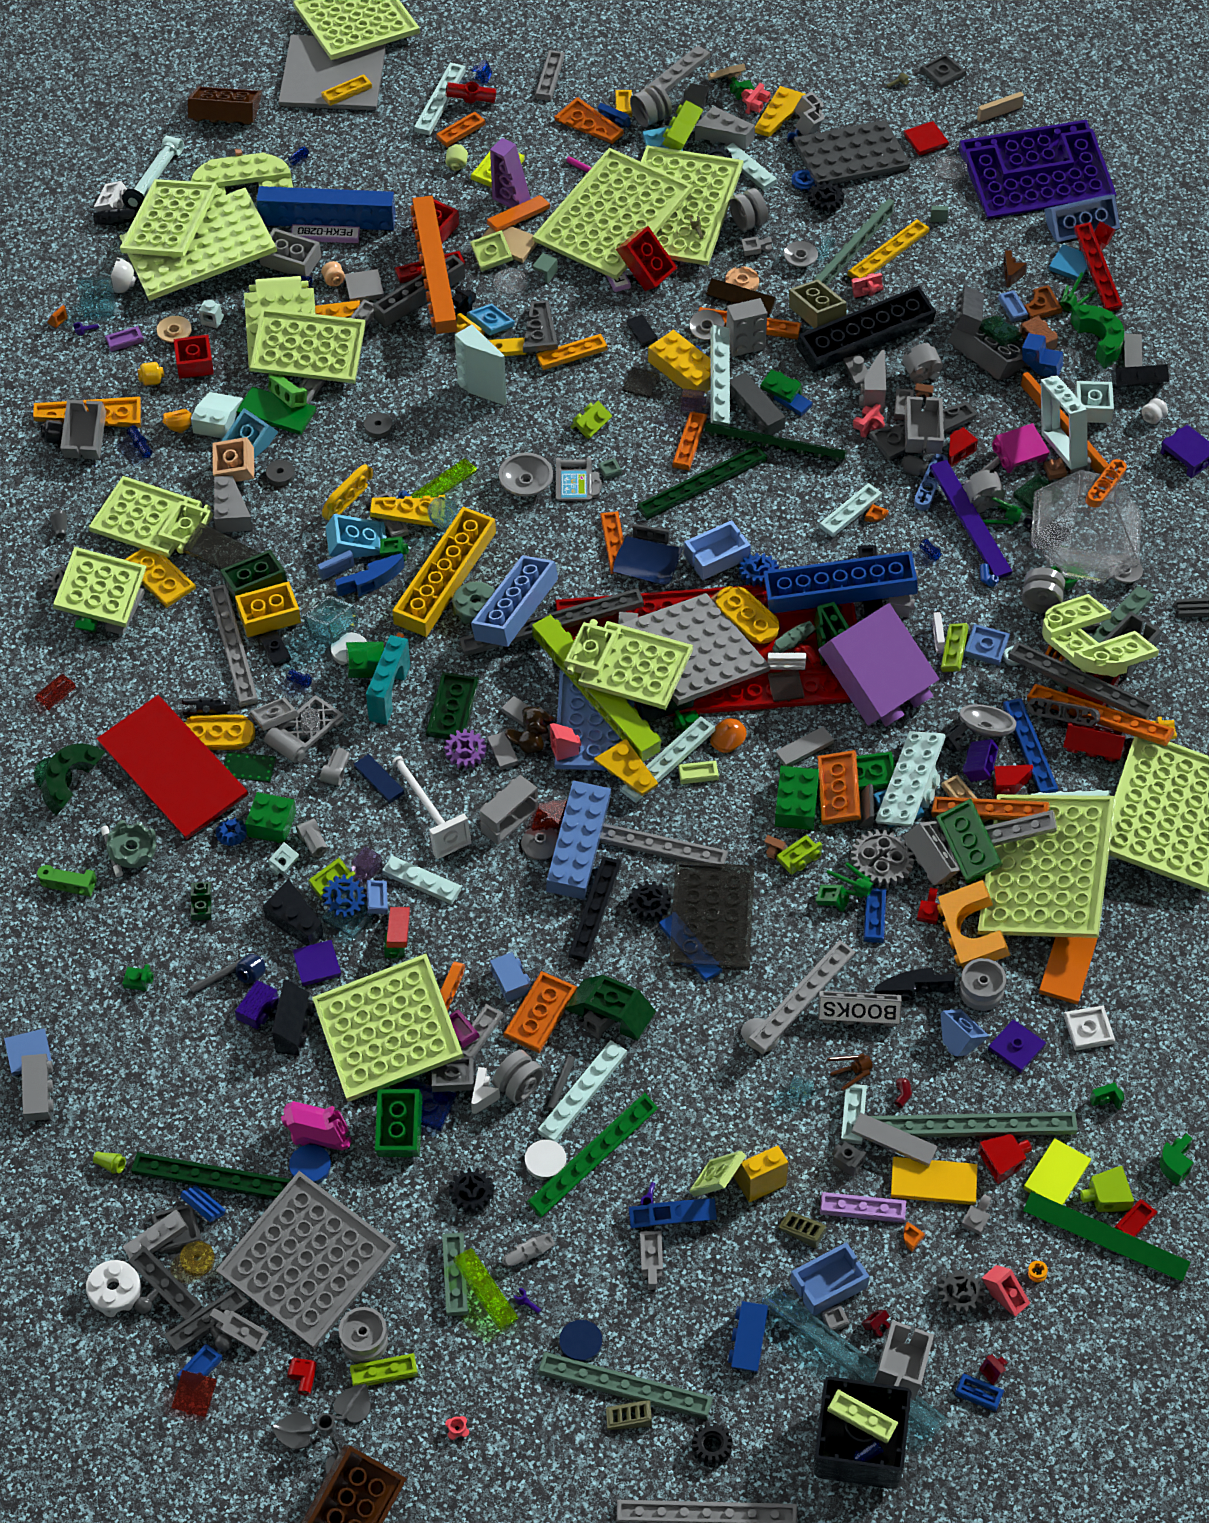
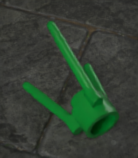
M1083 272L1079 274L1069 294H1067L1068 285L1064 290L1059 303L1065 311H1072V307L1080 306L1096 292L1095 289L1077 302L1074 292L1083 276Z
M992 497L993 501L1001 504L995 507L1006 510L1005 518H1008V520H983L984 524L1013 525L1014 522L1019 523L1022 512L1021 508Z
M848 862L845 865L861 878H858L856 882L830 870L826 871L827 874L853 885V889L856 891L845 889L850 895L863 898V896L868 897L872 891L874 883L870 882L871 878L862 874Z

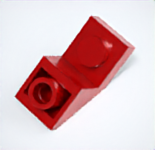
M1100 221L1094 233L1102 251L1109 244L1116 229Z

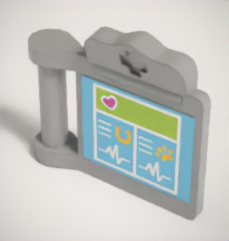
M591 457L579 460H561V458H556V501H591L592 498L600 496L602 482L599 472H592ZM561 467H586V469L561 470Z

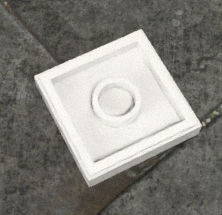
M1104 1005L1064 1012V1019L1075 1051L1115 1043Z

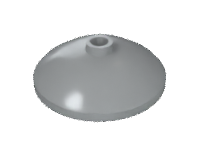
M534 453L512 455L502 463L499 469V481L502 487L509 493L517 496L527 497L540 494L550 486L553 479V469L550 463L544 457Z
M980 704L967 705L961 708L959 713L960 720L965 722L972 732L982 737L1006 736L1016 728V721L1010 714L992 706Z

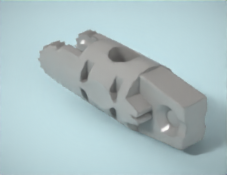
M547 1233L535 1238L533 1237L515 1246L513 1251L503 1256V1265L509 1267L520 1262L524 1264L532 1258L542 1255V1253L555 1245L551 1234Z

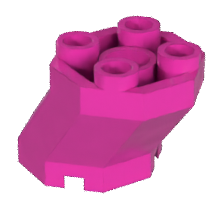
M295 1101L286 1104L281 1120L283 1125L289 1128L291 1139L295 1145L301 1144L304 1146L313 1143L342 1151L349 1148L352 1142L351 1137H346V1132L349 1131L348 1126L340 1111H334L335 1107L331 1106L323 1109Z

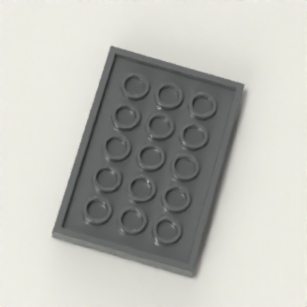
M886 120L794 137L793 140L815 185L816 183L822 185L823 182L835 184L910 169V162Z

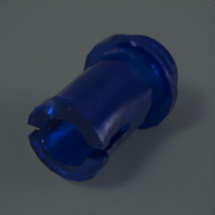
M299 146L298 150L288 157V160H293L290 163L295 166L303 158L308 157L309 150L305 146Z
M928 539L921 541L924 546L920 543L919 547L928 555L930 560L937 561L942 555L941 549L936 548Z
M294 669L289 670L288 674L291 677L287 676V680L300 684L302 688H308L311 685L312 677H310V674H303Z
M873 1440L872 1443L861 1451L857 1450L853 1457L855 1461L869 1462L884 1451L881 1445L876 1440Z

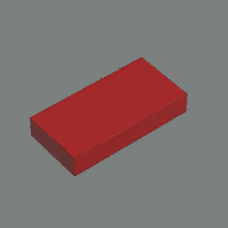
M1140 1199L1114 1228L1137 1237L1157 1215V1211Z

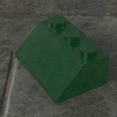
M271 549L220 570L235 604V596L288 582L284 568Z

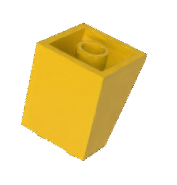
M779 1145L742 1161L733 1176L749 1203L786 1186L788 1160Z

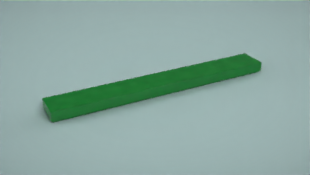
M643 1093L529 1198L526 1203L541 1218L649 1118L658 1107L646 1093Z
M1032 1191L1023 1209L1024 1212L1182 1282L1191 1264V1261Z

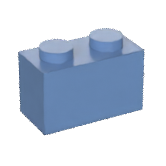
M513 952L490 960L491 973L506 1002L528 994L529 985H531L530 979L527 974H523L521 961L519 958H515Z

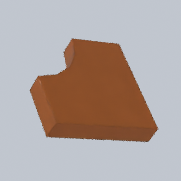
M1049 285L1033 289V300L1024 305L1029 314V320L1037 316L1042 319L1061 314L1063 310Z

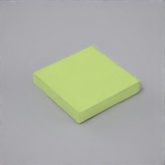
M502 230L470 242L481 272L513 261Z

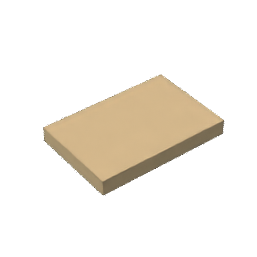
M512 226L502 230L513 259L523 263L538 244L533 241V234ZM489 227L482 237L493 234L496 231Z

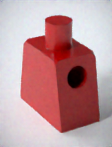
M1008 1134L980 1142L978 1153L997 1184H1000L1025 1166V1154L1032 1151V1146L1028 1140L1017 1143L1014 1136Z

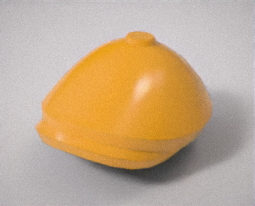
M187 409L164 413L162 422L170 430L183 433L191 426L193 414Z

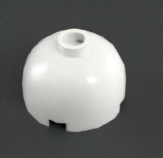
M117 257L106 290L114 293H124L130 286H134L136 277L133 276L134 269L129 262Z

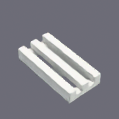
M940 612L933 613L932 622L936 654H941L944 652L945 638Z
M768 653L767 663L770 665V670H805L806 653Z

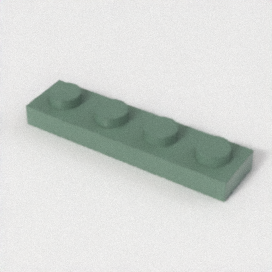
M464 1233L442 1234L446 1316L468 1315Z

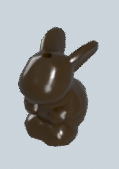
M539 706L526 707L522 710L525 731L522 733L515 729H506L505 736L509 741L519 746L524 753H539L543 750L544 746L541 734H546L548 732L547 726L556 723L557 720Z

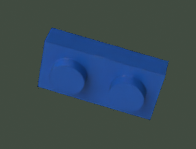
M603 103L599 104L597 107L599 113L613 121L616 125L629 128L631 120L628 114Z

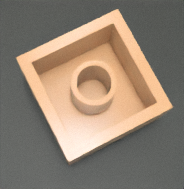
M247 437L213 443L214 477L233 476L235 482L254 479V447Z

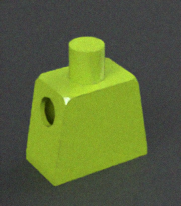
M1118 1166L1092 1176L1089 1189L1080 1190L1082 1202L1094 1201L1098 1212L1129 1211L1134 1204V1198L1123 1166Z

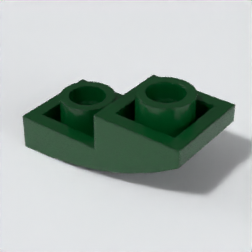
M211 882L191 883V921L211 920Z

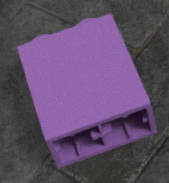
M890 603L818 649L868 726L880 719L884 726L887 727L905 714L899 706L909 700L913 707L916 708L933 697L928 687L939 680V677Z

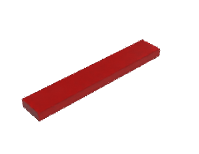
M1091 222L1074 226L1075 235L1103 308L1108 311L1122 309V302Z

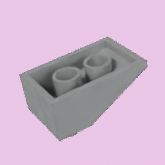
M885 350L880 351L864 376V384H860V394H863V396H859V406H862V410L865 406L873 408L875 404L881 405L880 414H884L886 398Z

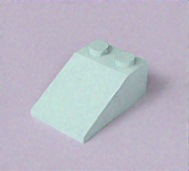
M209 392L196 406L191 417L193 433L223 439L236 420L237 409L243 402V398Z

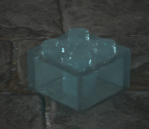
M330 595L302 615L309 634L331 643L338 641L359 624L354 605Z

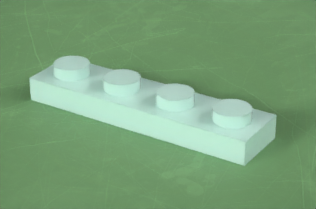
M731 143L724 148V150L727 148L731 152L733 159L743 160L744 165L741 172L763 191L777 184L776 177L737 145Z
M868 483L820 522L819 528L831 537H834L871 507L872 504L877 502L882 497V492Z
M391 856L382 870L383 875L451 905L461 891V885L394 856Z

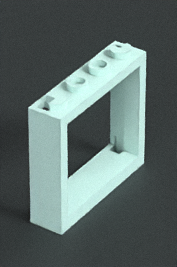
M1058 376L1041 379L1042 436L1070 469L1087 466L1086 407ZM1060 406L1069 415V437L1060 428Z

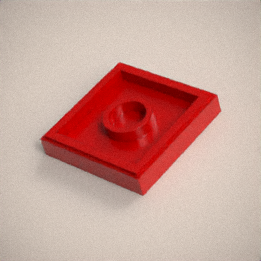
M934 121L904 130V136L919 156L949 145V141Z

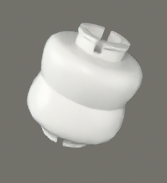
M1158 398L1150 400L1142 408L1144 421L1150 424L1160 422L1162 418L1167 416V404Z

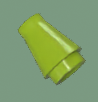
M97 1151L93 1156V1163L116 1174L124 1170L126 1159L120 1153Z

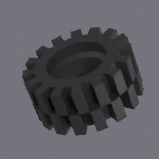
M714 1422L713 1426L705 1423L703 1428L701 1425L699 1430L695 1431L692 1439L694 1457L698 1458L697 1461L699 1463L703 1461L704 1466L707 1467L708 1463L711 1464V1467H715L716 1463L719 1466L723 1465V1461L726 1462L732 1452V1436L729 1435V1430H724V1426L721 1424L717 1427V1423ZM708 1438H716L719 1440L721 1447L715 1452H709L704 1448L703 1444Z

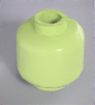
M458 144L449 147L446 153V165L454 171L463 169L467 164V150Z

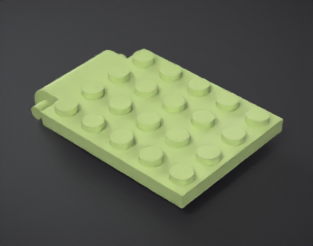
M301 276L256 279V285H249L250 293H244L249 372H253L250 371L261 308L316 314L314 288H309L308 281H301Z
M122 476L89 525V531L170 558L175 549L180 554L190 552L211 521L213 513L210 511L211 507L209 505H205L202 508L201 501Z
M591 619L590 623L583 622L564 661L568 674H573L574 672L581 673L578 685L666 710L693 652V645L609 621L606 622L604 628L597 626L598 622L595 619Z

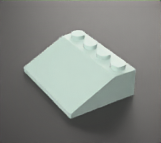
M473 325L456 333L455 357L457 360L458 385L473 395L502 405L507 404L505 356Z

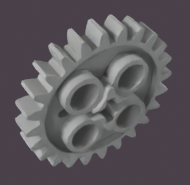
M876 829L874 835L871 831H868L867 836L862 834L861 840L856 839L850 853V864L862 874L871 878L870 882L877 883L878 888H880L881 884H885V887L888 888L889 883H892L895 887L897 881L903 883L904 878H908L909 873L912 872L914 853L906 846L905 840L900 841L901 835L894 837L893 831L888 835L886 830L883 831V834H880L879 830Z

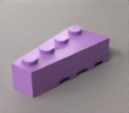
M501 138L490 149L492 199L512 208L531 198L516 144Z

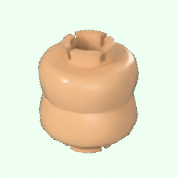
M328 262L322 267L321 274L328 286H339L345 280V274L338 262Z

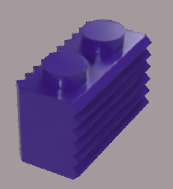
M992 739L970 742V748L967 750V760H965L966 763L963 765V773L971 782L991 780L999 748Z
M256 980L235 1010L236 1019L255 1029H259L261 1024L264 1025L266 1023L269 1012L275 1009L279 1003L277 989Z

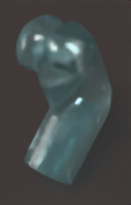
M826 235L822 239L821 255L827 256L830 254V245L835 244V236Z

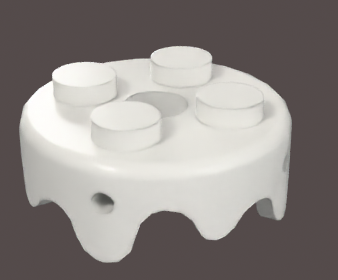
M110 1260L103 1262L92 1270L86 1282V1292L92 1307L108 1317H114L117 1312L122 1310H131L136 1300L142 1296V1287L137 1271L124 1261ZM111 1282L119 1283V1286L114 1290L107 1288Z

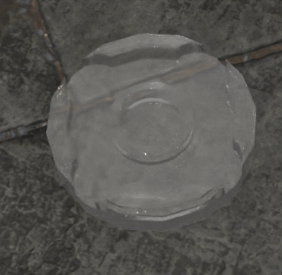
M956 156L941 157L934 166L935 176L939 180H944L945 183L961 182L966 177L968 171L966 162Z
M512 268L498 272L493 281L495 291L504 297L513 295L516 297L523 294L527 289L528 279L522 271Z

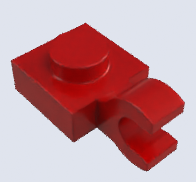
M930 887L927 901L921 900L917 921L937 924L939 915L937 905L939 904L935 902L938 889Z

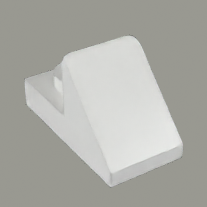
M478 1067L471 1102L472 1113L474 1114L500 1099V1090L489 1087L490 1076H487V1068Z

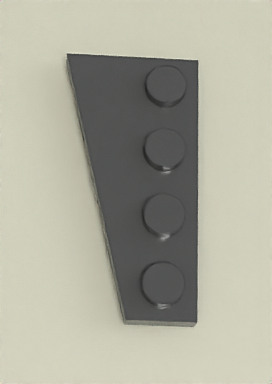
M549 301L531 302L523 353L558 349Z

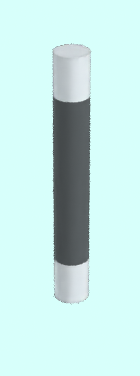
M103 826L100 830L105 845H107L109 829L108 826ZM110 858L116 877H121L123 875L121 866Z

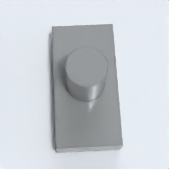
M860 354L844 358L843 364L855 388L860 387V384H864V376L868 372L864 364V358Z

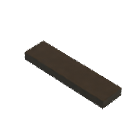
M711 278L706 292L707 296L733 304L761 298L769 315H771L776 302V297Z

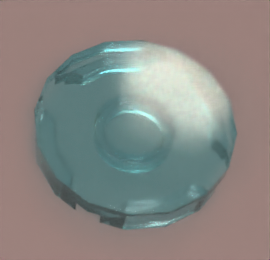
M439 497L430 502L428 515L436 527L446 531L459 513V510L457 509V504L451 499Z

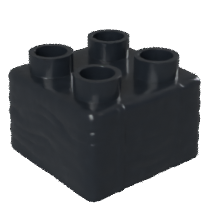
M831 1376L826 1377L823 1383L815 1444L814 1475L825 1480L896 1489L900 1485L904 1469L911 1390L900 1386ZM837 1390L846 1393L898 1422L887 1444L827 1411Z

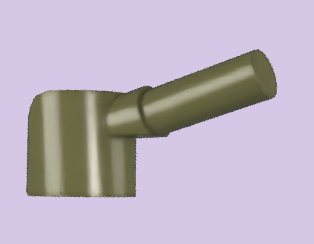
M901 73L898 79L886 84L887 88L899 83L905 86L908 85L910 82L908 80L909 76Z
M697 216V221H692L690 218L691 228L697 231L700 239H703L700 217Z

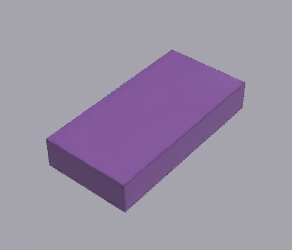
M138 326L105 336L111 352L144 342Z

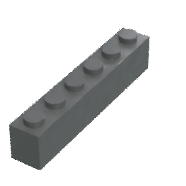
M454 254L445 259L449 284L452 287L465 279V265ZM421 274L374 303V319L386 328L427 302L426 292L428 289L425 290L423 279H426V277H422Z

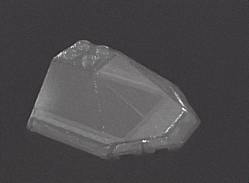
M1079 470L1034 492L1030 544L1035 549L1038 548L1051 565L1055 564L1064 577L1101 585L1107 582V579L1115 578L1125 573L1127 569L1131 567L1134 569L1139 566L1141 511L1120 482H1118L1100 507H1090L1086 504L1085 499L1088 491L1101 474ZM1106 477L1107 479L1114 480L1112 477ZM1100 486L1098 487V488H1100V489H1102V490H1106V488H1104V487H1100Z

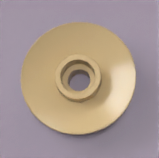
M181 316L166 317L157 325V335L161 340L169 343H174L173 339L188 337L192 330L190 322Z

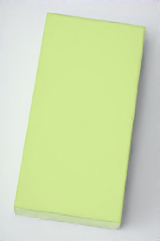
M716 761L678 765L680 784L719 780Z

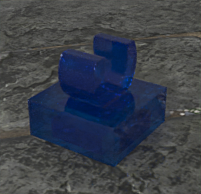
M481 60L479 65H474L471 70L472 72H477L475 79H480L481 83H488L493 73L487 60Z

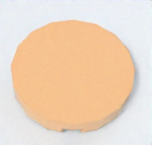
M743 266L738 269L735 267L728 271L725 282L753 291L757 290L759 277L752 268Z

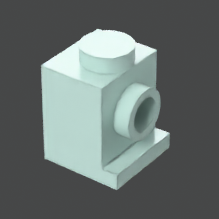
M204 300L199 309L201 325L218 328L224 317V314L221 312V306L213 300Z
M284 842L269 859V869L276 875L280 873L284 876L298 860L299 854ZM284 860L286 864L281 865L278 861Z

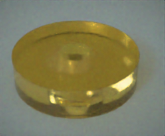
M202 1241L187 1244L180 1254L183 1270L192 1276H202L208 1273L215 1264V1255L212 1247ZM195 1257H201L198 1261L194 1260Z

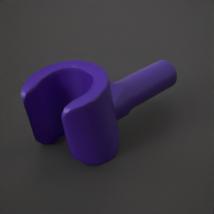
M76 322L73 324L76 334L82 336L85 331L97 329L99 325L83 326L81 322Z
M654 1182L650 1183L647 1195L641 1198V1205L645 1201H650V1204L654 1203L652 1198L655 1188Z
M519 1288L518 1290L522 1297L513 1295L515 1302L518 1305L525 1304L539 1314L541 1309L527 1298L526 1291L523 1288Z

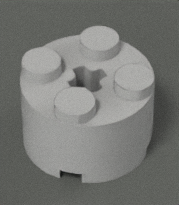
M929 343L919 344L911 348V353L908 355L907 353L904 354L902 362L914 384H920L923 380L929 378L934 380L940 376L939 372L943 367V363L934 345L930 346Z
M989 470L977 472L970 477L968 483H964V490L968 495L970 503H973L978 513L984 512L987 508L1001 505L993 501L992 497L1004 501L1005 490L995 471L994 473H990Z

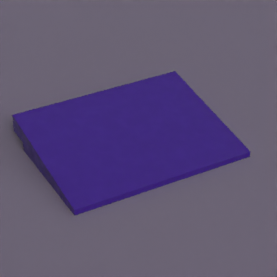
M1087 119L965 139L959 142L958 150L987 219L1044 210L1104 195L1114 194L1115 197L1117 195L1093 128L1090 129Z

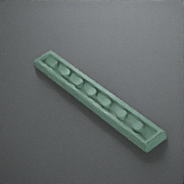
M544 1352L538 1369V1375L638 1402L650 1400V1405L705 1420L708 1419L713 1402V1397L547 1352Z

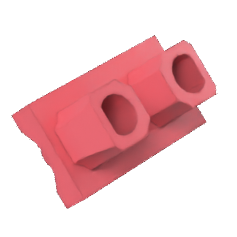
M759 83L754 90L745 89L741 93L742 101L747 104L745 113L750 114L752 111L760 113L763 108V102L768 103L771 93L764 90V84Z
M871 273L860 279H852L851 284L854 298L868 294L874 296L875 292L884 290L882 274Z
M875 404L873 408L865 406L862 410V417L864 418L856 417L853 420V427L860 430L861 437L866 438L872 430L885 427L884 417L879 411L881 405Z

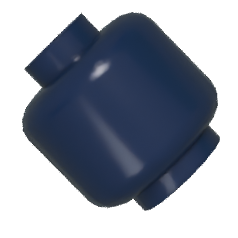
M255 954L246 955L236 965V975L244 983H254L266 971L263 958Z

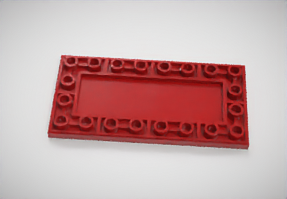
M159 695L96 738L98 743L186 840L249 795L246 788Z

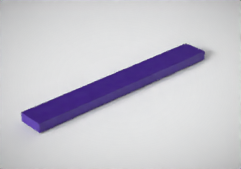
M944 460L930 465L932 474L983 561L989 565L991 574L994 577L997 575L999 579L1011 575L1012 569L973 503H970L966 491L948 461Z

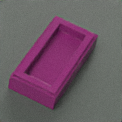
M459 1009L449 1015L459 1044L463 1048L480 1037L479 1033Z

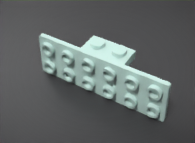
M915 731L908 733L875 819L877 824L911 827L920 805L922 808H929L931 801L934 800L935 789L940 784V775L937 773L935 765L946 738L945 734Z

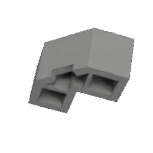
M812 91L802 96L794 109L800 117L795 127L802 135L816 133L824 120V114H822L823 102Z

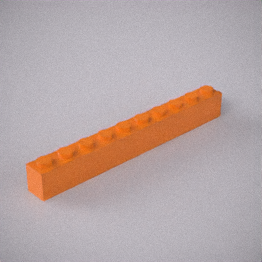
M433 196L412 198L413 205H410L411 216L414 215L412 217L413 228H417L414 230L415 239L419 240L417 242V250L421 252L419 254L420 265H424L421 267L422 277H426V279H423L425 290L428 289L426 299L427 302L431 303L428 304L429 315L433 314V317H430L432 328L435 327L436 334L457 332L456 315Z

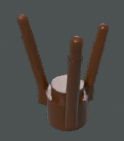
M862 1053L859 1055L827 1058V1061L854 1060L851 1066L830 1072L831 1076L850 1070L859 1074L841 1087L842 1091L863 1077L870 1075L873 1064L868 1055Z

